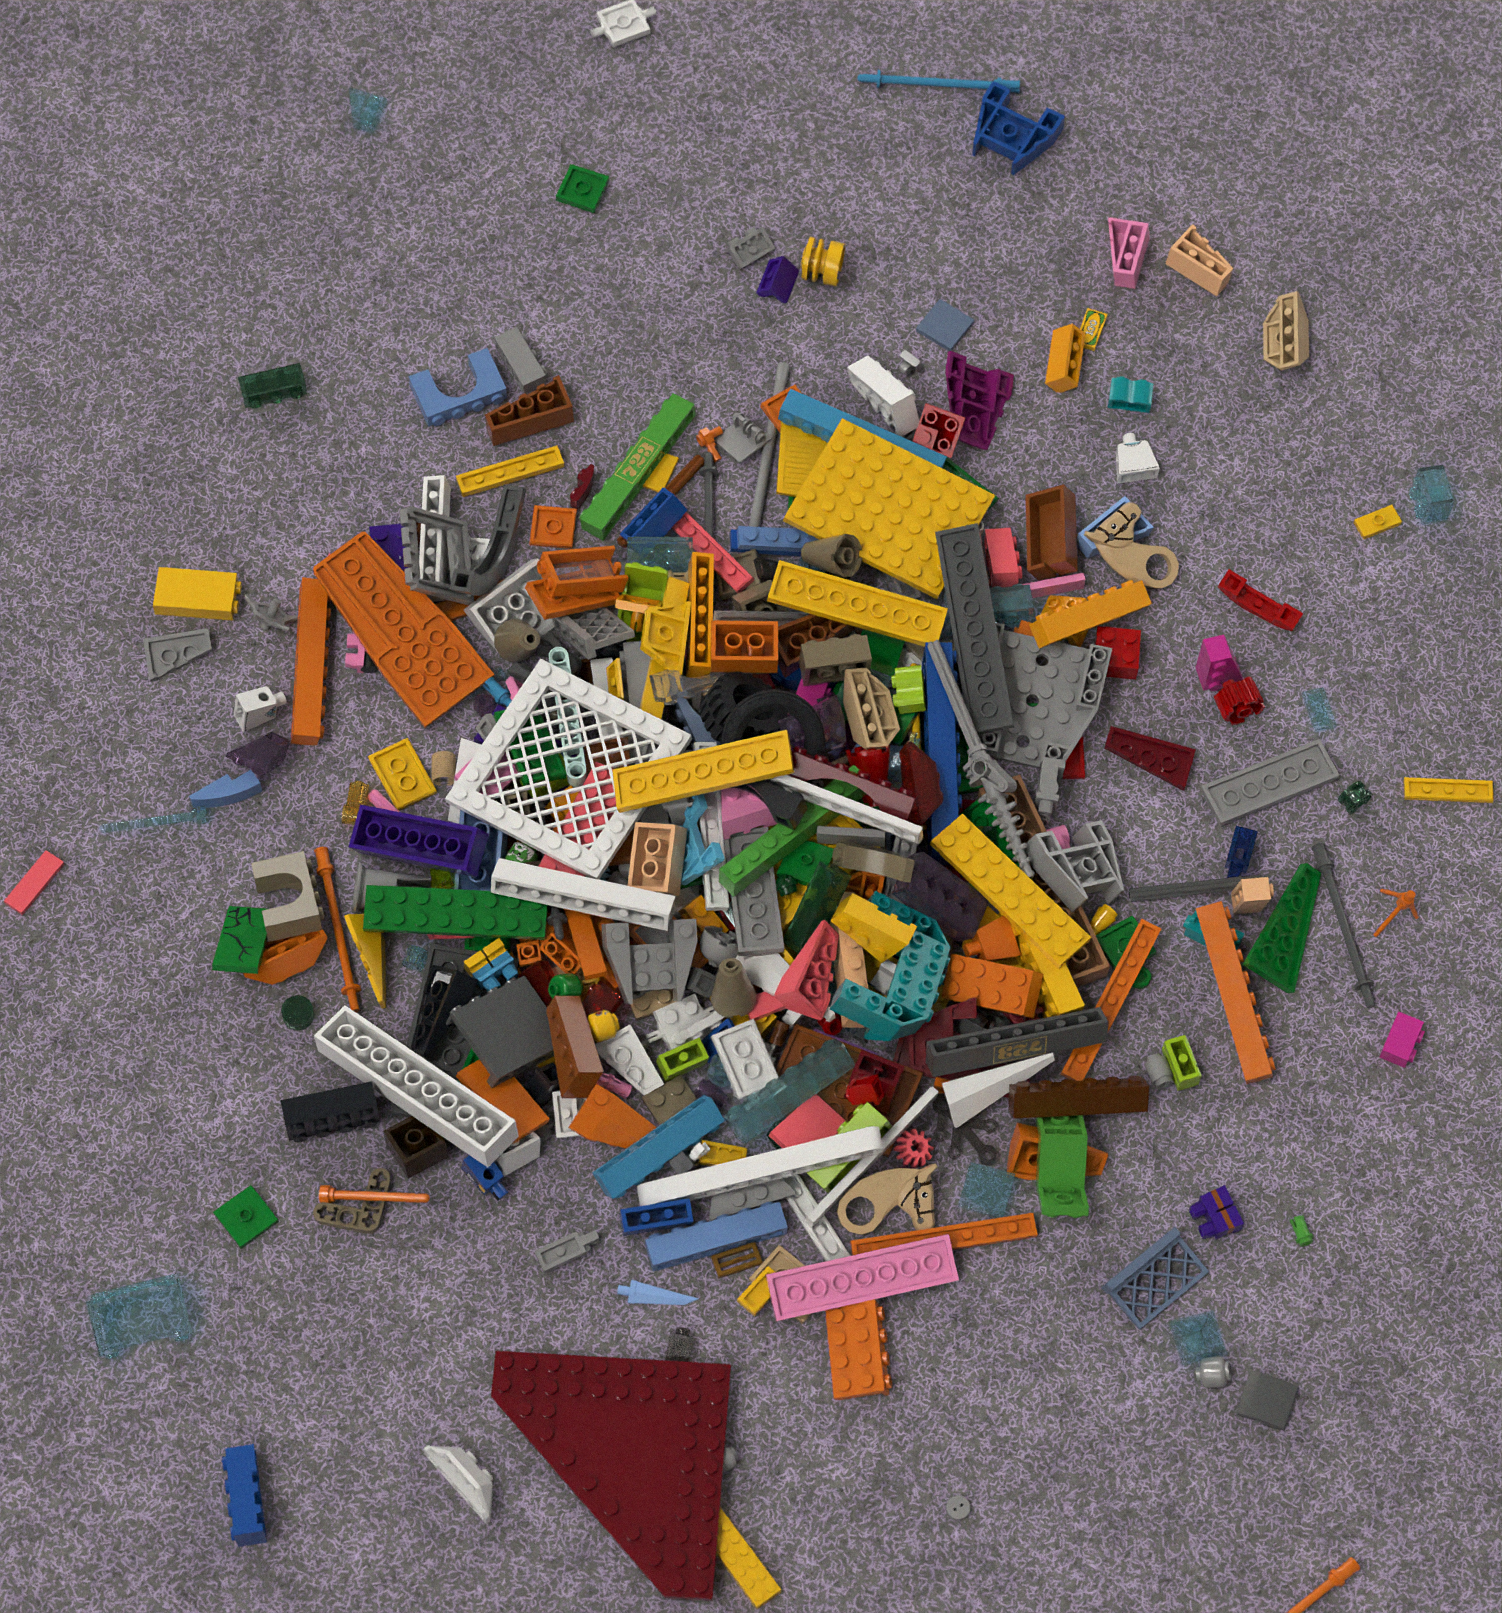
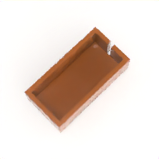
M1063 484L1025 495L1027 571L1038 581L1057 577V573L1062 576L1077 572L1075 494Z

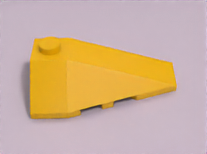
M347 914L344 918L353 941L361 953L359 956L366 971H368L367 975L378 1003L382 1009L386 1008L385 939L382 934L384 932L363 931L364 914Z

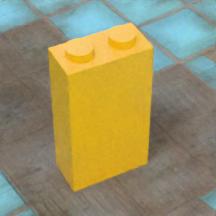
M159 567L153 601L155 615L233 620L234 614H238L239 601H236L237 594H241L242 582L238 581L237 573Z

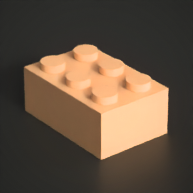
M635 822L627 886L679 896L687 828L672 824Z

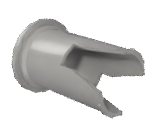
M359 862L354 887L352 913H356V910L360 908H365L366 885L429 888L431 876L369 869L362 865V862Z

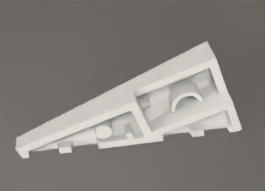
M778 953L737 955L736 957L742 963L751 983L762 988L764 992L774 996L781 978L790 967ZM828 1006L823 1017L826 1021L831 1022L835 1019V1012L829 1010L830 1007Z
M1053 1052L942 1083L954 1127L958 1128L1009 1093V1084L1025 1081L1055 1061Z

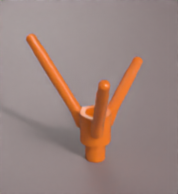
M1380 889L1381 893L1397 897L1398 899L1396 901L1397 907L1374 933L1375 937L1386 928L1401 909L1406 910L1410 908L1414 918H1419L1414 906V891L1409 890L1408 892L1398 893L1387 889Z

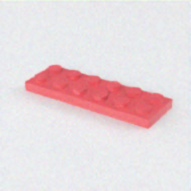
M595 762L594 764L595 768L604 766L599 762ZM592 769L583 785L595 783ZM609 770L596 772L598 782L610 779ZM612 783L600 786L602 795L614 792ZM597 787L584 790L586 799L599 796ZM581 791L578 793L574 802L583 800ZM615 797L603 800L605 809L616 807ZM600 801L588 804L590 813L602 810ZM585 805L572 808L574 817L587 814ZM570 810L564 820L571 818ZM614 812L607 814L608 821L610 820ZM604 815L591 818L593 827L606 824ZM588 819L576 822L578 831L590 828ZM573 823L560 826L562 835L575 832ZM602 830L595 832L596 839L598 838ZM592 833L579 836L581 845L594 842ZM576 837L569 838V840L578 844ZM544 855L538 866L586 876L547 855Z

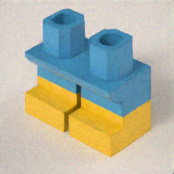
M500 938L483 948V953L480 950L464 961V969L471 977L478 980L477 985L480 989L485 988L489 991L494 987L501 988L500 983L497 981V978L501 975L507 981L512 978H518V972L514 966V958L509 955Z

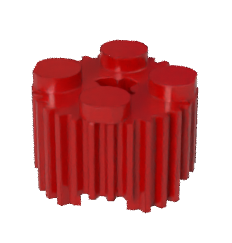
M1246 677L1237 682L1233 679L1228 680L1222 684L1223 688L1214 696L1223 719L1227 722L1230 721L1232 726L1245 722L1244 718L1253 715V713L1256 715L1262 713L1261 711L1265 708L1263 698L1252 677Z

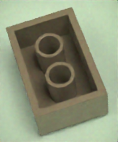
M853 634L848 638L839 639L832 637L826 641L817 642L812 640L801 644L799 666L803 686L844 681L846 669L867 668L870 671L872 657L867 635Z

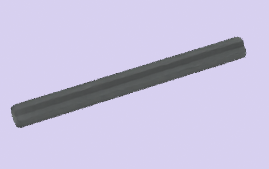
M1258 874L1130 888L1129 899L1133 902L1233 891L1241 879L1262 878V876Z

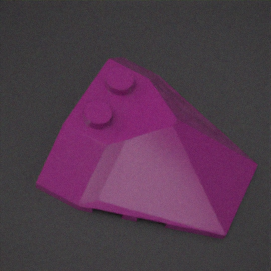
M948 351L945 374L949 410L952 413L966 417L958 441L982 450H988L997 429L994 425L998 417H1002L1004 413L1002 409L1006 401H1009L1011 397L1014 375L1000 369L990 371L967 364L966 356Z

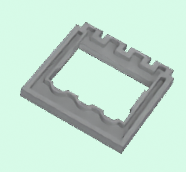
M413 506L400 509L401 526H404L401 528L402 545L406 547L403 548L404 566L408 567L404 569L405 584L410 586V590L465 605L472 604L474 602V595L453 592L449 589V584L421 579L416 522L446 530L450 579L452 580L454 568L471 570L467 522Z

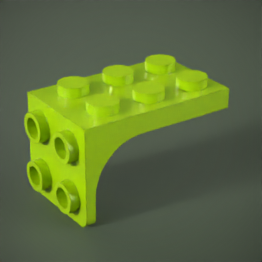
M637 562L626 563L625 575H628L629 578L622 594L663 601L668 571L659 566H643ZM619 609L617 617L630 627L632 611ZM634 629L635 637L626 639V641H641L642 632H637Z

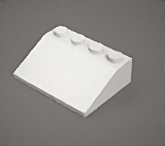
M538 558L528 561L497 584L490 592L482 595L464 609V612L476 629L496 651L494 635L497 628L508 620L520 619L527 622L539 633L540 638L554 628L553 618L544 620L525 589L527 582L543 579L537 571Z

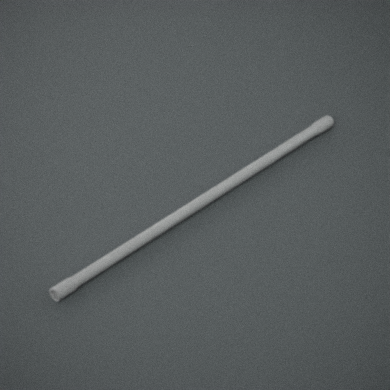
M785 362L777 364L773 396L785 390L790 365ZM768 419L766 434L772 440L763 446L749 526L760 527L777 429L770 419Z

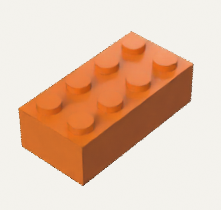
M951 954L941 998L961 1003L976 997L977 1007L1034 1019L1044 974L1034 970Z

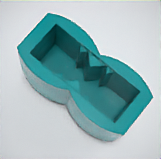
M1123 376L1112 378L1107 407L1149 413L1154 384L1144 379L1132 381Z

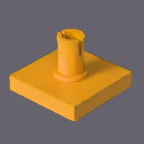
M621 594L616 599L615 608L632 611L630 628L636 629L637 632H642L646 609L654 606L661 607L663 601Z

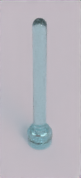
M205 805L197 806L196 809L186 813L102 824L99 830L102 833L186 821L204 824L207 823L205 816L207 815Z

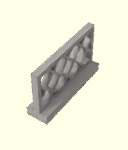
M606 607L553 618L555 631L587 659L596 657V649L635 637L634 630Z

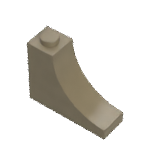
M837 842L832 854L833 864L839 867L874 873L911 883L915 860L888 849Z

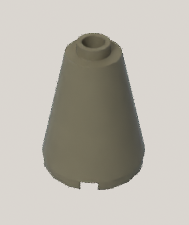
M843 534L806 542L801 549V556L805 563L845 578L854 576L859 570L862 558H859V550L862 551L859 540L854 535Z
M511 619L504 622L497 628L494 635V646L500 657L513 663L516 661L518 663L530 658L540 643L539 633L530 624L520 619Z
M727 958L720 963L711 993V1003L714 1010L719 1015L727 1018H733L736 1015H740V1017L745 1016L756 1005V991L742 963L735 958Z

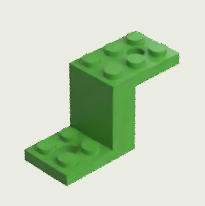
M1083 1115L1035 1118L1039 1134L1036 1190L1041 1214L1048 1217L1069 1215L1073 1218H1080L1082 1216H1089V1205L1084 1188L1088 1135Z

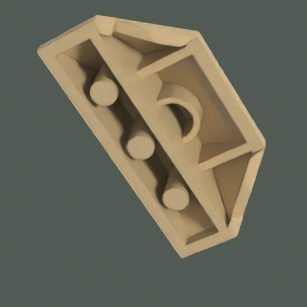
M1298 291L1278 296L1275 301L1276 304L1270 310L1263 323L1264 360L1279 370L1300 366L1309 357V322Z
M867 668L846 669L843 703L853 740L864 749L886 748L900 730L890 690L879 679L870 674L871 672Z

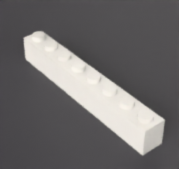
M499 858L491 876V893L668 931L674 914L675 896L511 860Z

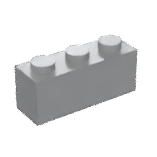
M516 327L494 337L496 350L523 394L537 390L536 387L543 383L546 385L547 371L543 365H539L538 356L534 349L530 350L528 339L524 333L521 334Z

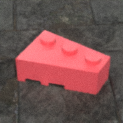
M1011 528L985 529L984 546L987 568H989L990 574L989 586H992V603L1017 602L1018 579H1022V567L1017 565L1019 564V551H1015L1017 548L1016 536H1012Z

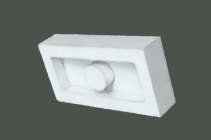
M715 1011L681 1030L679 1034L683 1040L689 1037L694 1040L704 1034L703 1029L709 1027L712 1030L719 1026L724 1016L719 1015Z

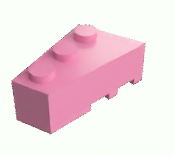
M1108 217L1115 286L1135 289L1150 239L1149 224Z

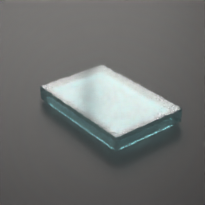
M627 537V563L637 562L643 566H659L667 571L672 570V572H686L688 570V564L693 552V537Z

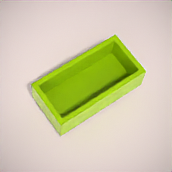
M867 1102L865 1105H859L853 1112L854 1117L849 1122L845 1121L842 1123L837 1132L842 1134L875 1126L879 1127L882 1138L892 1128V1125ZM861 1159L806 1173L829 1193Z

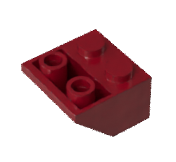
M861 1050L848 1086L852 1079L878 1074L885 1096L879 1105H875L874 1102L870 1105L879 1113L887 1115L903 1078L904 1066Z

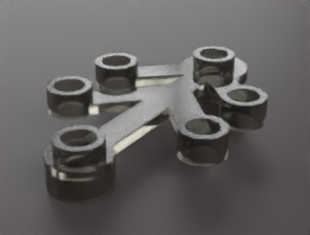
M945 1093L938 1094L937 1098L932 1102L933 1110L938 1114L937 1127L933 1133V1138L937 1142H944L947 1138V1131L945 1130L947 1116L952 1121L949 1106L942 1108L939 1105L942 1101L947 1102ZM971 1118L958 1128H955L953 1124L951 1146L947 1152L950 1159L956 1160L961 1156L960 1141L962 1133L978 1152V1160L981 1164L991 1165L995 1162L997 1156L996 1149L991 1145H984L970 1129H982L987 1133H994L997 1130V1122L994 1119L981 1120ZM993 1123L995 1127L988 1129L986 1124ZM943 1132L944 1137L938 1138L936 1133ZM952 1149H957L959 1151V1154L954 1156L950 1153V1151ZM989 1153L991 1159L985 1160L983 1154Z

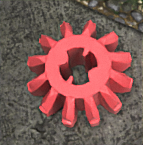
M911 1129L910 1132L904 1131L901 1134L902 1137L896 1139L898 1145L893 1149L900 1153L896 1159L900 1160L903 1158V1166H907L910 1163L911 1168H916L918 1165L921 1167L926 1165V1160L932 1158L929 1152L934 1149L933 1146L928 1145L931 1138H924L925 1131L917 1133L916 1129ZM915 1146L916 1150L913 1151L911 1147Z

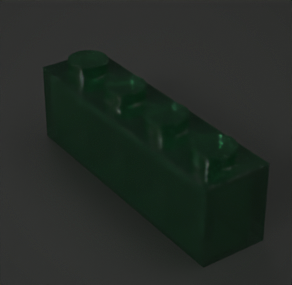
M819 861L783 938L784 944L799 954L821 921L826 920L830 924L852 877L835 864Z

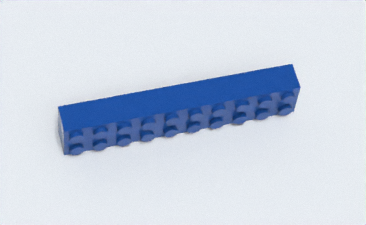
M926 642L922 656V670L926 699V711H923L926 803L928 804V810L926 811L928 865H951L930 845V842L960 816L959 808L962 805L961 794H958L959 787L961 786V774H957L958 766H960V753H957L959 732H956L958 720L927 645L929 642ZM940 642L957 683V671H954L956 651L952 650V643Z

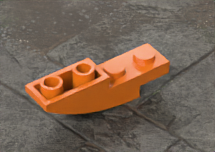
M546 923L545 940H539L541 944L539 949L565 974L573 973L576 975L581 966L572 938L564 930V938L562 940L556 939L554 926Z

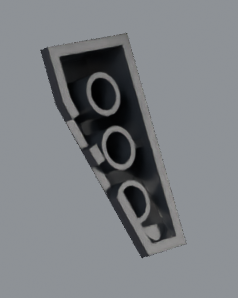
M437 965L432 966L424 986L423 993L427 995L425 1005H421L419 1013L422 1014V1020L415 1030L412 1045L413 1052L424 1057L429 1055L452 1025V1023L446 1024L450 1011L458 1005L463 1007L470 1001L471 996L476 990L477 979L458 970Z

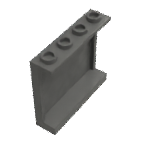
M525 976L519 979L512 978L503 987H494L481 998L476 996L463 1007L461 1005L454 1007L446 1021L447 1025L455 1023L489 1072L490 1076L486 1082L491 1088L554 1057L549 1021L546 1014L547 1007Z

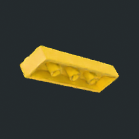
M720 1507L717 1557L756 1610H758L780 1594L781 1588Z

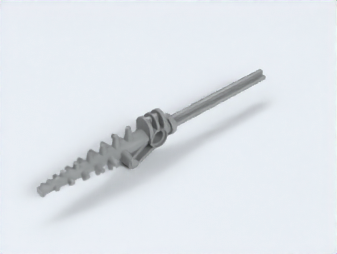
M939 640L929 642L927 645L969 746L967 751L968 762L963 766L964 772L968 773L966 778L971 780L969 785L970 787L983 785L986 793L978 799V802L986 801L992 804L985 811V814L993 813L994 816L998 817L992 822V826L1000 825L999 827L1003 831L999 834V837H1007L1006 841L1009 844L1006 846V849L1013 850L1012 853L1015 855L1013 861H1018L1021 870L1032 879L1035 873L1031 870L1029 864L1031 858L1027 857L1024 851L1027 844H1022L1019 837L1024 831L1023 829L1017 830L1015 826L1020 816L1012 817L1010 813L1017 804L1015 801L1007 804L1006 798H1008V794L1003 793L1014 792L1017 789V783L996 760L987 754V746L982 744Z

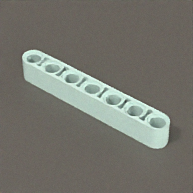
M555 647L550 650L549 663L572 674L567 650L563 647ZM560 695L562 704L571 702L569 699L562 700L564 697ZM555 696L556 705H559L558 698ZM576 705L564 708L565 717L578 714ZM557 710L558 719L562 718L561 710ZM579 719L567 722L569 731L580 728ZM564 723L559 724L560 733L566 732ZM581 733L575 734V737L571 738L572 744L582 742ZM561 738L562 747L569 746L568 738ZM583 747L563 752L569 785L573 788L583 786L587 778ZM574 754H577V755H578L577 757H570L571 755H574ZM575 774H581V775L578 776V777H574V776H573V775H575Z

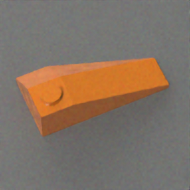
M1021 1123L1016 1124L1009 1148L1006 1171L1008 1176L1036 1180L1039 1137L1037 1127ZM1087 1146L1085 1176L1102 1175L1108 1153Z

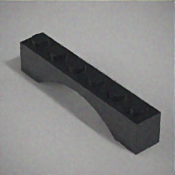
M765 780L735 786V788L748 791L757 796L768 807L776 823L793 830L796 829L808 809L804 797L796 791L791 793L777 783L770 784Z

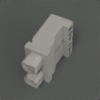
M1043 757L1034 806L1044 825H1049L1050 816L1055 814L1059 795H1057L1058 784L1061 783L1066 760Z

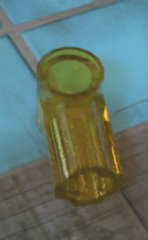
M362 781L350 782L347 802L342 810V824L355 825L360 804H367L368 784Z

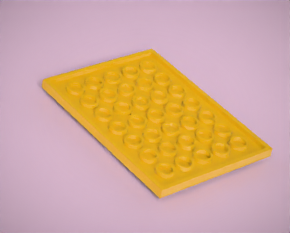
M842 418L784 516L783 522L817 539L843 534L854 535L861 544L862 551L859 550V558H862V562L938 599L944 588V581L935 532L976 523L980 525L995 495Z

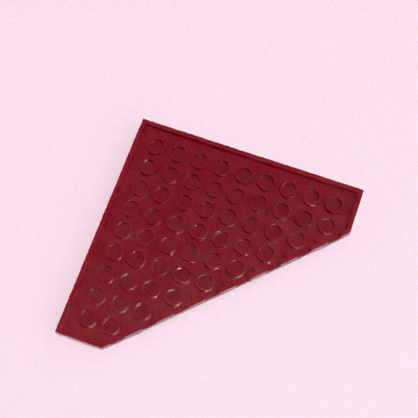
M496 1351L491 1390L493 1401L547 1461L555 1473L567 1484L601 1526L606 1529L620 1548L632 1559L646 1578L658 1589L659 1593L664 1598L713 1601L731 1364Z

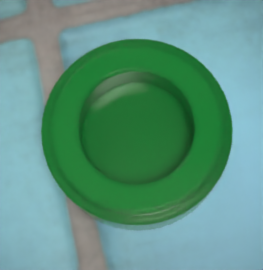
M1142 966L1132 985L1134 988L1143 989L1150 984L1151 973L1146 967Z

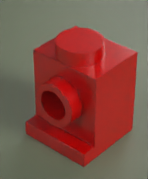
M878 1074L852 1079L846 1089L847 1100L851 1102L852 1106L858 1104L865 1105L867 1102L869 1104L874 1102L875 1105H879L885 1096Z

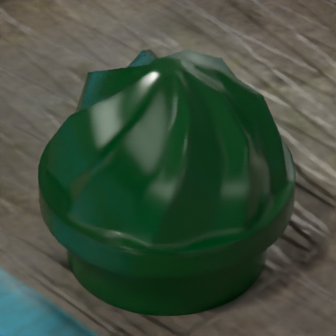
M782 874L776 881V891L780 893L781 897L798 891L796 887L798 883L791 875Z

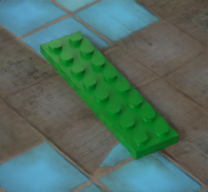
M366 885L363 931L545 940L548 905L482 890Z

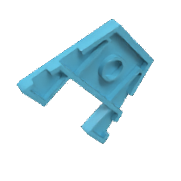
M704 794L692 796L695 800L691 807L687 806L684 813L686 820L681 827L687 828V837L681 878L682 885L689 884L724 860L720 843L711 842L707 849L704 848L702 834L697 826L698 819L708 807Z

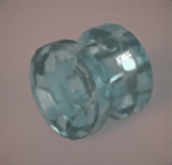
M408 946L406 951L407 957L403 959L402 965L411 970L423 971L425 966L423 962L428 957V951L419 946Z

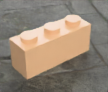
M1268 877L1240 880L1231 892L1234 914L1258 913L1263 910L1274 895L1273 885L1269 883Z

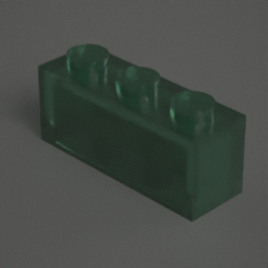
M300 363L238 377L245 408H258L262 404L269 402L276 404L283 399H298L307 394Z

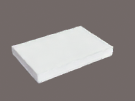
M754 1019L711 1036L737 1100L781 1082Z

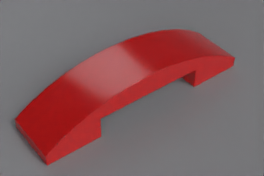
M1228 569L1218 588L1229 599L1241 608L1276 627L1293 631L1303 615L1302 612L1287 603H1284L1282 606L1247 585V579Z

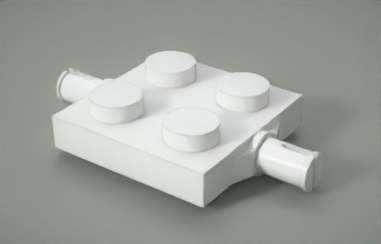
M628 0L598 11L597 18L601 26L591 29V36L595 38L604 34L608 37L613 47L650 34L646 18L656 15V10L652 7L643 11L637 6L635 0Z
M695 994L683 998L682 1001H677L653 1012L658 1030L646 1034V1038L655 1035V1037L648 1040L649 1043L662 1038L670 1051L692 1041L691 1037L683 1040L679 1032L713 1013L710 1011L714 1008L711 1006L703 1009ZM709 1027L703 1029L704 1034L700 1036V1039L702 1040L712 1032Z

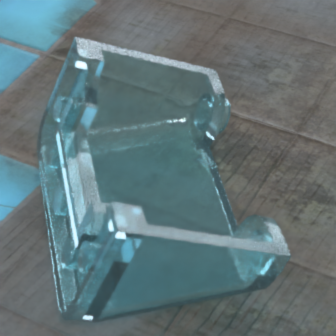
M179 1273L87 1296L86 1305L99 1357L105 1356V1359L119 1356V1351L126 1347L166 1337L175 1338V1341L188 1339L189 1334H193Z

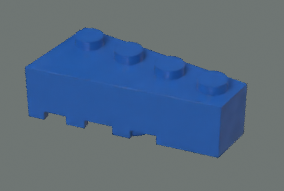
M254 1444L225 1448L226 1456L222 1457L223 1471L228 1473V1479L224 1480L226 1494H230V1503H227L229 1518L232 1517L233 1526H230L231 1539L237 1542L238 1547L267 1543Z

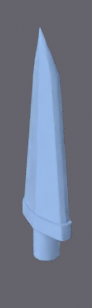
M631 1280L630 1287L618 1285L617 1291L619 1295L629 1296L628 1303L686 1305L699 1299L638 1282L637 1280Z

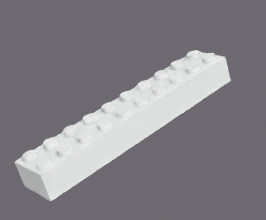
M347 1006L339 1010L314 1035L317 1049L320 1053L362 1082L372 1081L374 1090L486 1167H489L519 1136L514 1119Z

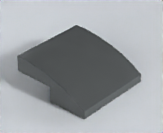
M1251 1370L1236 1413L1243 1418L1259 1421L1267 1427L1285 1431L1299 1387L1285 1380Z

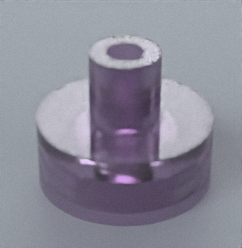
M479 694L475 697L473 707L478 715L483 717L485 714L493 713L497 703L490 694Z

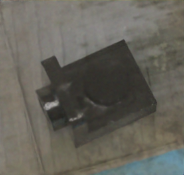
M676 1327V1330H671L665 1360L689 1362L695 1334L690 1333V1329Z

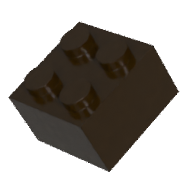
M413 1116L383 1130L386 1146L408 1179L449 1158L446 1142L442 1136Z

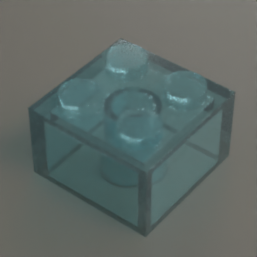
M1444 465L1418 468L1417 474L1413 478V485L1409 490L1411 500H1415L1416 518H1420L1422 525L1446 522L1454 500Z

